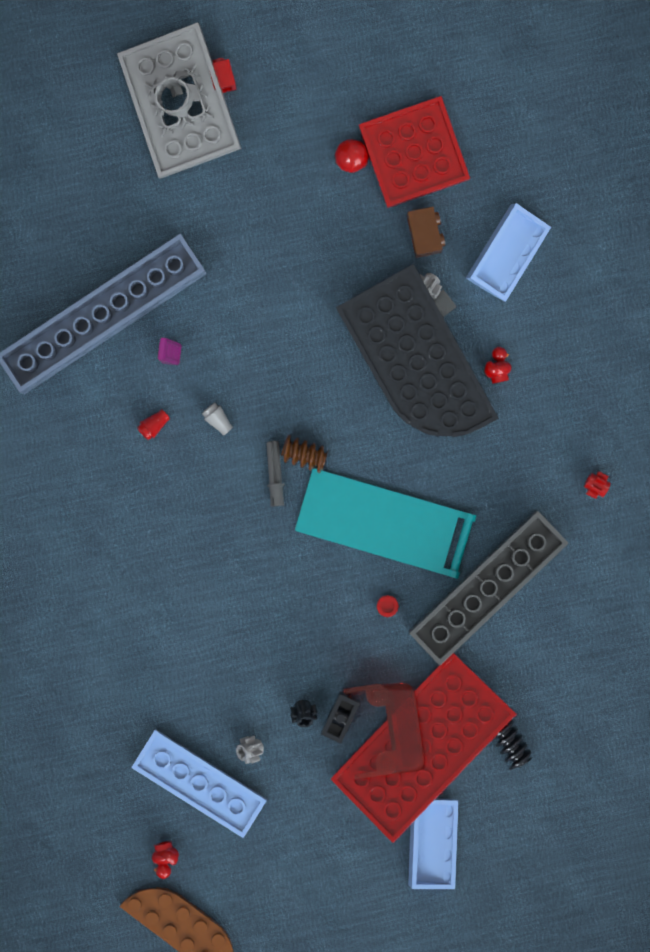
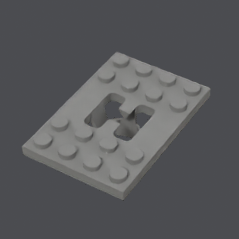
M199 23L117 53L158 178L167 177L242 149ZM191 76L195 85L187 84L182 79ZM180 85L184 86L187 98L183 106L172 111L164 109L161 100L164 89L167 87L171 90L172 96L176 97L183 94ZM192 102H201L203 112L191 117L189 109L192 106ZM164 112L168 115L177 116L178 122L167 126L164 120Z

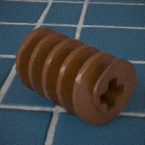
M287 435L281 456L283 455L285 463L292 458V465L295 466L300 461V467L304 468L309 463L310 471L317 466V473H321L328 451L324 452V445H321L316 450L314 442L310 447H307V440H304L299 445L298 437L291 442L290 435Z

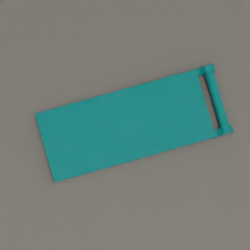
M314 468L295 531L459 579L460 572L458 571L472 523L476 521L477 516L326 471L317 473V469ZM459 517L464 519L451 567L446 569L444 565Z

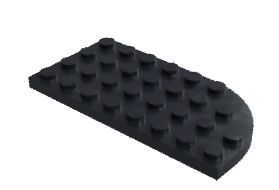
M414 264L336 307L388 402L404 422L428 435L457 437L472 433L499 419Z

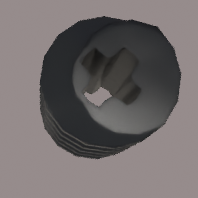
M513 720L494 738H499V741L495 744L496 747H504L500 754L508 753L504 761L513 762L509 767L510 770L523 766L533 758L530 757L532 754L531 750H525L527 747L526 742H520L523 737L521 734H516L518 728L511 727L514 723Z

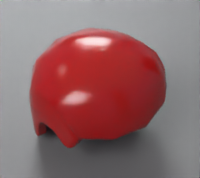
M348 139L338 145L335 152L336 164L343 171L355 173L367 166L369 154L363 142Z

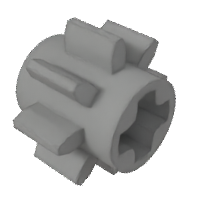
M427 273L425 277L420 274L432 298L436 299L442 288L439 285V278L431 273Z
M255 736L241 738V744L236 748L238 758L241 761H245V764L260 761L259 755H262L264 752L262 742L259 739H255Z

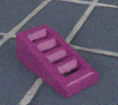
M161 338L157 359L163 364L179 365L181 344L167 338Z

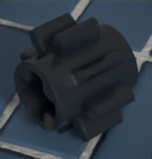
M299 700L294 704V707L290 708L292 723L297 722L299 727H309L313 724L314 720H317L316 704L311 705L308 700Z

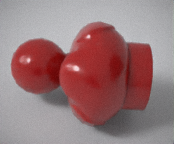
M496 347L492 351V357L497 362L492 363L488 361L485 365L484 373L487 377L491 378L492 384L509 380L508 374L511 371V364L505 361L509 354H507L503 347Z
M172 841L154 845L155 852L152 855V861L158 864L154 871L161 879H166L171 874V868L168 864L176 865L178 862L179 852L172 846Z

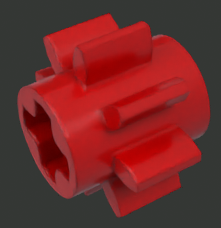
M600 471L596 475L591 472L583 486L588 489L586 494L594 499H597L598 495L604 497L611 485L610 482L606 481L609 476Z

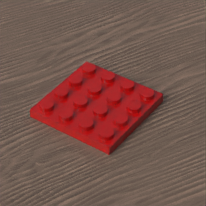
M442 96L359 124V129L387 208L470 180Z

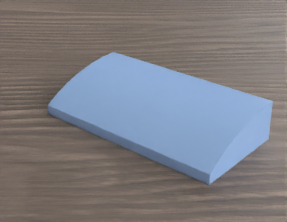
M517 203L511 204L469 271L466 279L506 302L551 227Z
M436 798L411 824L408 885L412 889H455L458 800Z

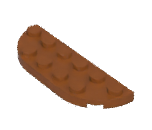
M161 887L141 889L128 896L120 905V908L179 952H233L232 942L222 926L175 891Z

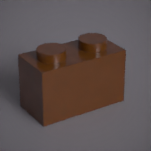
M434 207L407 212V221L415 258L441 253L442 247L445 246V239L443 233L439 234L438 225H441L439 213L434 212Z

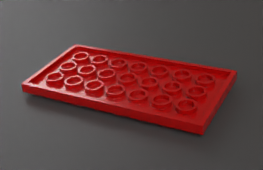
M453 653L435 669L339 769L331 780L394 843L517 714Z

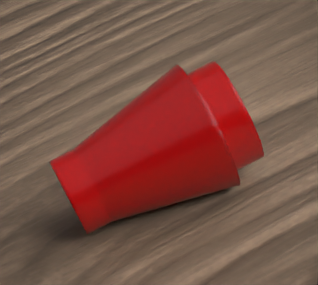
M161 409L154 415L139 422L140 425L137 429L146 440L154 439L170 418Z

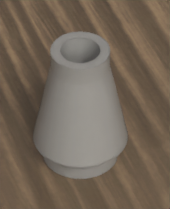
M215 402L202 412V415L205 417L204 420L222 435H225L233 428L222 407L218 406Z

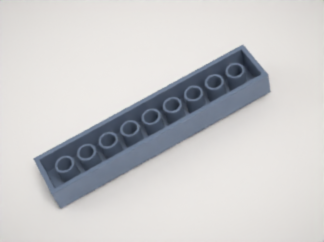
M179 234L0 352V364L18 391L25 395L205 276L206 272L182 235Z

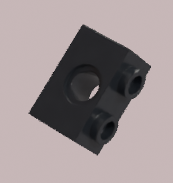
M339 691L323 725L321 735L341 744L360 705V700Z

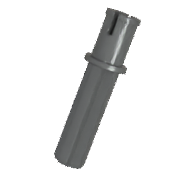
M269 441L267 442L269 484L267 487L270 490V507L284 506L283 486L285 484L282 483L279 442Z

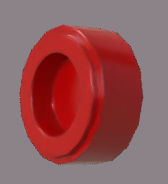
M390 595L380 597L376 605L379 614L384 617H392L396 614L399 607L397 600Z

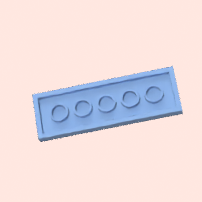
M156 729L131 767L242 838H244L267 801L265 797Z

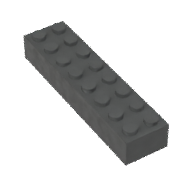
M534 511L408 631L409 634L441 665L569 543L539 511Z

